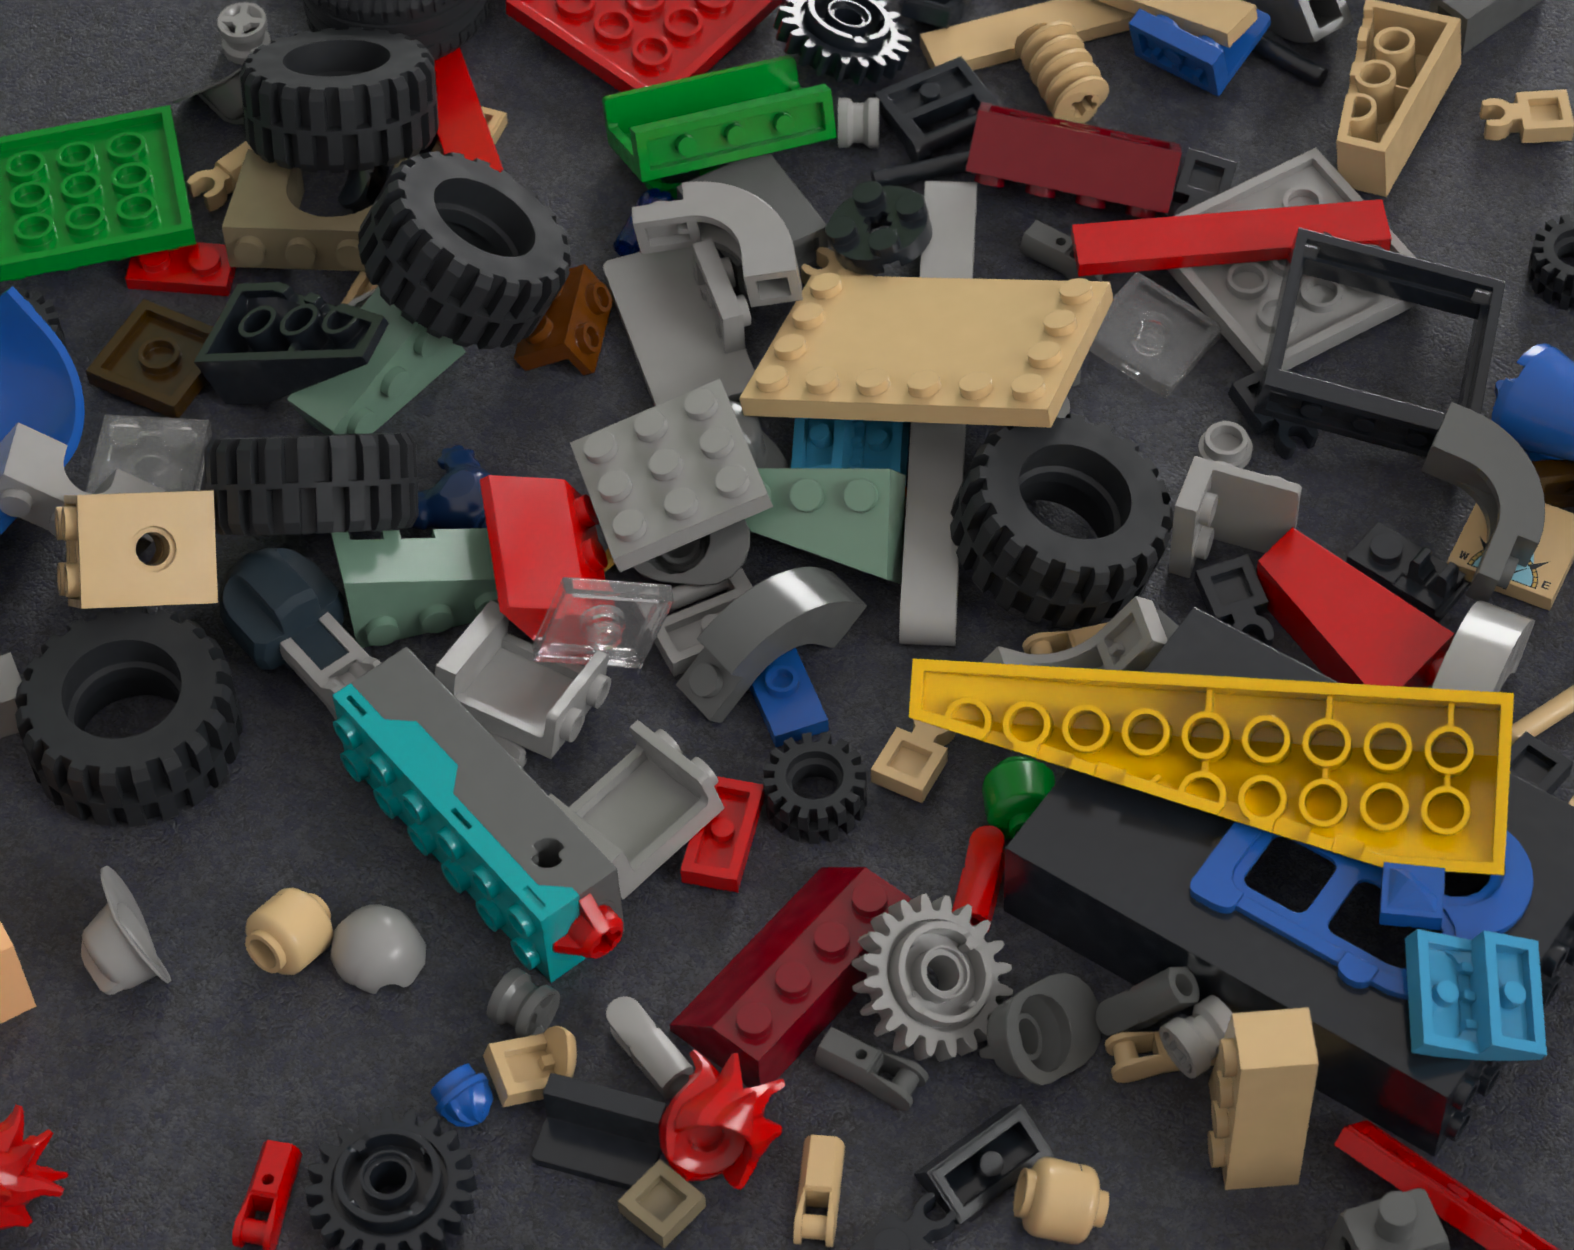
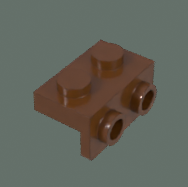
M585 264L569 269V276L536 329L529 337L522 339L517 344L514 359L525 371L568 359L584 376L595 373L613 298L608 287Z

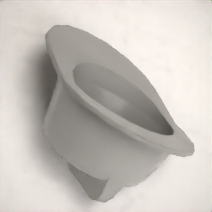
M109 866L101 868L100 878L108 903L82 933L81 957L85 968L100 991L107 995L131 989L157 975L168 984L172 980L157 956L148 927L132 893Z

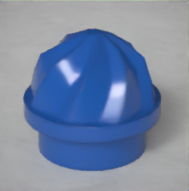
M464 1064L454 1069L437 1082L430 1091V1094L438 1103L435 1111L440 1117H444L457 1127H470L482 1123L489 1114L493 1101L488 1078L484 1073L476 1074L470 1064Z

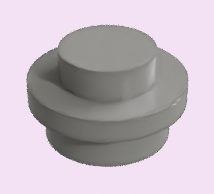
M1221 421L1214 423L1203 433L1199 440L1198 454L1201 458L1212 461H1224L1234 467L1244 468L1252 457L1253 445L1250 437L1242 426L1234 422Z

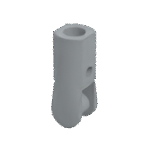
M627 996L614 999L606 1010V1018L614 1040L632 1058L633 1062L665 1100L674 1097L686 1085L689 1076L694 1073L692 1065L660 1028H656V1024L635 999Z

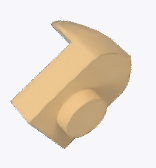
M553 1026L542 1034L488 1044L483 1058L502 1107L544 1099L543 1091L551 1072L570 1078L573 1077L577 1061V1047L575 1037L570 1031L560 1026Z

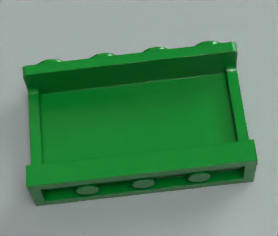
M791 55L611 94L602 98L608 145L641 182L837 138L831 89L826 84L802 89L798 82L796 60Z

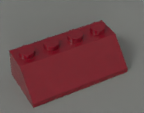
M981 102L965 171L976 173L974 181L984 185L1004 187L1006 180L1026 184L1024 192L1032 195L1055 198L1056 190L1076 194L1075 203L1105 209L1106 201L1127 205L1126 214L1147 219L1156 218L1157 212L1168 214L1182 151L1179 143Z
M821 867L669 1024L670 1031L722 1069L733 1053H738L742 1083L748 1088L777 1080L858 994L853 991L852 986L867 979L865 972L859 971L852 966V960L869 954L858 943V939L871 931L875 932L870 921L884 912L889 914L888 907L903 899L909 903L912 899L866 867Z

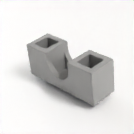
M18 422L0 442V510L9 516L20 517L42 527L56 536L55 508L64 506V495L92 494L77 488L65 473L64 457L68 445ZM116 468L93 494L165 492V490ZM147 533L141 536L136 544L137 556L153 542V538Z

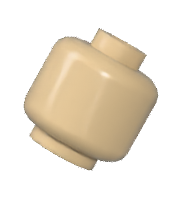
M297 888L281 889L247 919L245 945L251 959L261 969L269 973H279L282 975L298 974L332 943L333 928L329 907L316 894L307 893Z
M1042 1157L1031 1169L1024 1168L1021 1171L1014 1193L1013 1212L1014 1216L1022 1218L1023 1227L1030 1235L1076 1245L1088 1237L1093 1227L1101 1228L1104 1225L1109 1208L1108 1191L1100 1190L1098 1174L1092 1167L1057 1158Z

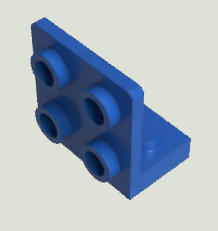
M1140 8L1128 24L1135 56L1219 97L1270 27L1271 18L1269 14L1257 9V20L1229 48L1218 44L1207 36L1200 35L1197 37L1180 29L1176 22L1165 15L1159 14L1154 16Z

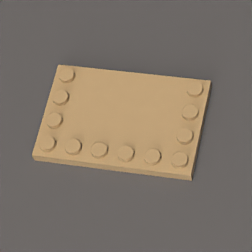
M835 273L811 275L802 290L803 300L795 302L739 398L743 415L1051 428L1113 302L1110 282L1088 281L1082 278L1060 281L839 276Z

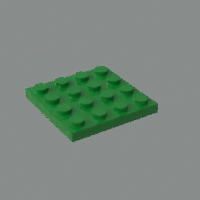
M170 105L0 137V282L16 281L28 276L60 270L68 271L80 266L111 260L120 261L128 257L163 250L172 251L180 247L196 244Z

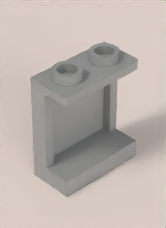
M490 600L438 662L435 668V677L487 731L552 759L565 741L571 743L576 739L583 726L585 715L591 707L598 709L605 701L611 687V678L606 676L609 654L597 650L584 667L507 633L509 619L500 612L499 603Z
M639 720L629 727L636 742V747L571 806H566L552 793L549 795L557 806L617 868L620 894L623 900L724 809L714 787L719 780L713 770L699 757H694L691 761L686 758L675 740L663 729H658L654 733Z

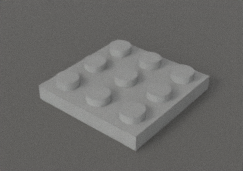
M720 378L570 442L610 553L619 572L773 507Z

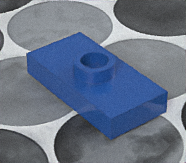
M796 648L791 649L774 660L749 687L775 747L784 745L783 741L791 737L794 741L801 740L803 733L811 732L812 736L829 731L828 718Z

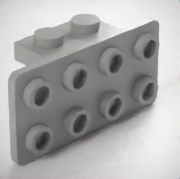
M708 239L693 243L690 248L642 255L641 252L606 261L603 265L604 277L654 406L719 378L729 400H739L755 372L745 349L744 327L751 325V315L745 296L743 294L736 296L733 288L736 287V282L729 258H720L713 240Z

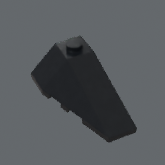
M281 282L237 284L194 363L225 404H266L368 364L389 323L382 315L345 303L338 306L328 304L321 295L311 292L306 296L297 294L290 285Z

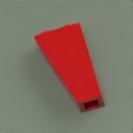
M1293 527L1258 560L1256 574L1268 599L1267 609L1323 675L1338 683L1418 688H1428L1430 685H1433L1455 633Z

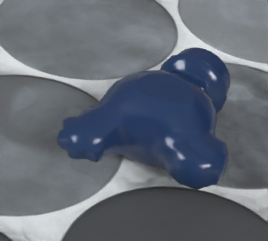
M461 445L443 449L442 456L438 459L437 464L441 469L446 470V474L434 487L418 491L419 516L412 528L421 530L429 527L436 529L487 528L480 479L491 474L481 468L479 461L474 458V450L464 449Z

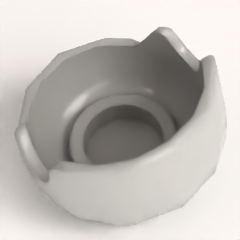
M381 904L361 907L346 917L333 932L330 954L331 962L343 981L350 985H355L366 992L376 994L381 987L390 984H396L405 988L413 983L425 965L426 943L410 918L398 909Z

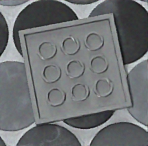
M1313 148L1175 216L1364 200L1317 148ZM1390 230L1392 238L1390 251L1416 258ZM1287 259L1167 269L1254 372L1261 370L1264 364ZM1302 274L1281 370L1287 371L1418 304Z

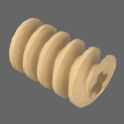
M1061 20L1051 23H1039L1025 29L1017 36L1014 45L1016 55L1022 60L1023 67L1030 74L1031 81L1037 86L1039 95L1045 100L1046 106L1053 116L1084 124L1091 120L1098 107L1106 100L1109 86L1107 81L1101 77L1099 68L1093 63L1091 54L1085 50L1084 42L1077 36L1075 27L1070 22Z

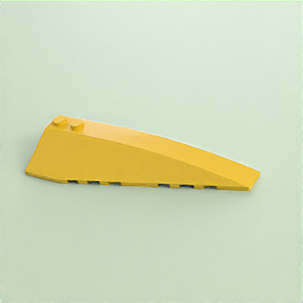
M913 659L909 718L1380 868H1383L1384 862L1445 868V872L1504 876L1514 693Z

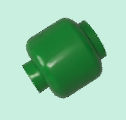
M1013 756L1000 761L985 776L982 785L988 825L1000 829L1005 840L1011 841L1056 784L1052 770L1045 764L1027 756Z

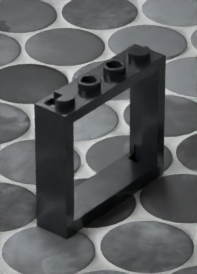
M1299 227L1287 256L1253 412L1426 458L1446 413L1281 370L1302 274L1474 319L1458 404L1479 414L1482 411L1506 282L1478 275L1479 272H1467L1440 265L1427 258H1414L1384 250L1377 245H1364L1334 237L1327 232L1322 234Z

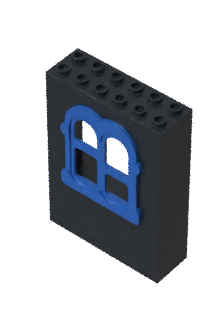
M1196 607L1191 610L1144 670V672L1338 683ZM1067 769L1005 848V912L1134 986L1170 967H1188L1198 983L1200 993L1198 1002L1210 995H1214L1226 1004L1232 1013L1309 1007L1319 1063L1315 1082L1316 1090L1435 1157L1447 1138L1454 1142L1460 1138L1473 1113V1110L1468 1108L1477 1093L1486 1097L1491 1092L1501 1074L1503 1065L1498 1063L1499 1061L1454 1059L1412 1053L1407 968H1398L1379 960L1334 935L1328 928L1330 921L1355 886L1362 882H1368L1381 888L1383 868L1295 841L1328 859L1336 867L1334 874L1311 906L1304 912L1296 913L1251 889L1244 881L1245 876L1271 841L1276 837L1283 836ZM1510 773L1504 876L1492 875L1489 883L1483 889L1466 897H1451L1444 894L1443 919L1440 931L1445 935L1471 940L1486 930L1538 941L1543 1009H1546L1561 983L1562 978L1557 976L1558 972L1565 962L1574 966V806ZM1194 1005L1180 1012L1187 1016H1192Z

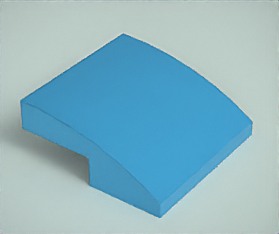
M795 418L791 468L892 469L906 475L907 480L910 422Z
M1416 929L1405 938L1412 1053L1484 1061L1541 1060L1547 1056L1538 941L1486 930L1482 931L1472 940Z

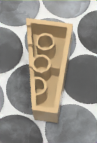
M1365 0L1362 27L1359 28L1355 62H1352L1349 91L1345 97L1336 140L1338 172L1353 189L1387 197L1461 65V19L1379 0Z
M1309 1007L1232 1013L1225 1036L1219 1040V1053L1208 1082L1212 1103L1213 1130L1208 1131V1152L1211 1167H1222L1225 1190L1299 1184L1319 1064Z

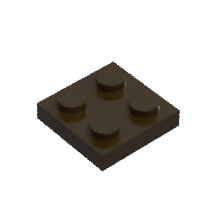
M143 299L87 368L86 374L89 384L178 420L208 382L194 361L213 326Z

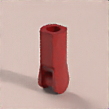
M991 825L977 828L970 837L965 867L962 870L952 909L953 913L967 904L971 905L972 914L969 923L972 926L985 920H989L990 923L992 922L1000 883L1005 870V837L1000 829Z
M266 1140L263 1143L247 1194L235 1219L232 1233V1244L234 1247L243 1248L245 1243L262 1245L263 1250H276L286 1208L303 1156L300 1149L295 1145L273 1140ZM256 1211L270 1213L268 1221L254 1219Z

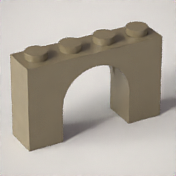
M248 149L222 225L230 267L365 271V265L361 264L358 233L372 205L362 211L337 217L316 216L303 212L299 209L305 192L301 168L294 167L290 170L279 167L276 162L268 163L252 149ZM408 158L400 159L399 163L394 164L393 170L394 168L399 167L400 163Z

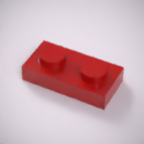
M196 242L194 245L180 247L172 251L163 250L132 256L125 280L128 289L229 296L237 267H230L225 244Z
M717 776L719 782L714 787L724 809L689 840L680 869L681 882L738 893L765 799L763 784Z

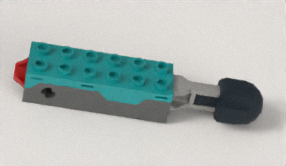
M264 548L242 557L226 573L220 595V617L231 636L260 669L274 670L284 665L289 671L294 670L319 697L335 718L333 727L344 747V752L340 754V759L350 776L357 782L365 780L374 789V797L382 811L391 819L398 816L407 825V833L415 847L423 855L427 856L432 853L439 860L445 878L455 891L462 893L466 890L476 901V909L485 924L493 931H497L500 928L511 939V947L519 961L529 970L536 967L552 983L586 958H599L613 950L622 938L625 926L618 871L610 860L408 647L403 648L382 663L364 651L342 627L345 615V598L314 562L293 550L285 548Z

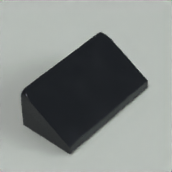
M1017 1104L1000 1110L917 1170L914 1175L928 1193L933 1192L936 1194V1202L947 1214L952 1209L956 1212L955 1223L958 1225L1016 1184L1024 1168L1031 1169L1042 1157H1053L1054 1153L1023 1105Z

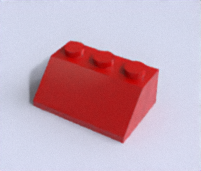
M488 475L480 479L500 612L542 649L566 659L614 637L615 631L611 613L615 611L616 606L613 595L606 585L604 568L608 566V560L598 540L596 525L599 524V520L590 497L587 494L581 495L565 479Z

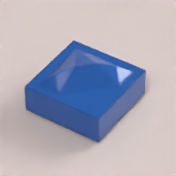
M1384 862L1379 924L1440 931L1443 919L1445 868Z

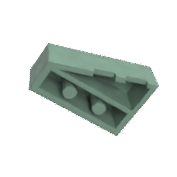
M377 287L360 309L384 316L389 325L368 364L292 393L287 400L307 423L325 435L374 433L466 351L462 346L453 344L452 339L445 336L439 339L426 333L427 328L419 323L414 322L412 324L401 316L402 311L394 304L389 306L380 296V288Z
M758 468L773 507L745 519L751 532L902 584L906 475L892 469Z
M487 528L433 529L432 538L401 539L399 530H382L381 539L350 540L348 532L331 533L355 641L362 648L373 645H388L395 640L425 633H440L451 627L472 623L490 600L498 603Z

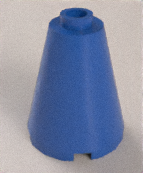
M1547 343L1537 344L1525 352L1516 362L1524 366L1516 381L1508 378L1504 380L1493 407L1491 420L1508 432L1524 451L1574 461V362L1558 348Z

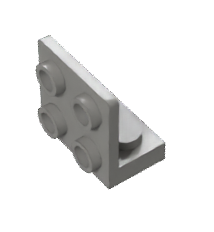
M1194 456L1175 504L1168 573L1190 578L1197 558L1207 559L1213 539L1266 553L1292 527L1296 529L1302 491L1301 485L1286 481L1278 476H1267L1234 467L1224 461H1212Z

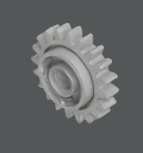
M921 894L910 900L909 903L903 899L888 907L889 914L884 912L870 921L875 932L871 931L858 939V943L869 954L852 960L853 967L867 974V979L852 986L853 991L862 994L868 993L871 996V1001L860 1010L861 1015L868 1016L878 1013L881 1020L877 1024L874 1034L878 1037L893 1030L896 1033L893 1050L900 1052L914 1044L913 1051L917 1061L924 1060L935 1054L939 1062H944L956 1057V1053L963 1056L977 1050V1042L981 1043L987 1040V1024L990 1014L998 1006L996 1001L1013 995V990L1010 987L998 982L999 976L1012 970L1011 964L994 960V954L999 952L1005 945L1003 940L987 943L984 935L989 930L991 924L989 920L972 926L969 923L972 906L967 904L952 913L951 899L947 895L933 901L932 904L927 894ZM927 966L937 975L938 989L930 983L927 977Z

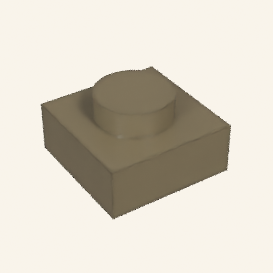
M660 1159L618 1200L619 1212L662 1248H665L706 1207L705 1195Z

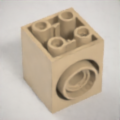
M214 490L64 495V506L55 508L57 540L66 541V562H59L57 565L59 596L68 597V606L90 609L218 603ZM147 533L153 538L156 551L153 558L144 564L136 554V544L140 537Z

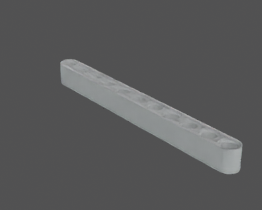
M925 181L924 198L930 214L932 238L921 254L920 277L973 279L977 182ZM911 422L899 644L956 645L960 560L956 554L959 546H955L951 539L950 524L953 520L951 515L953 501L964 479L966 424Z

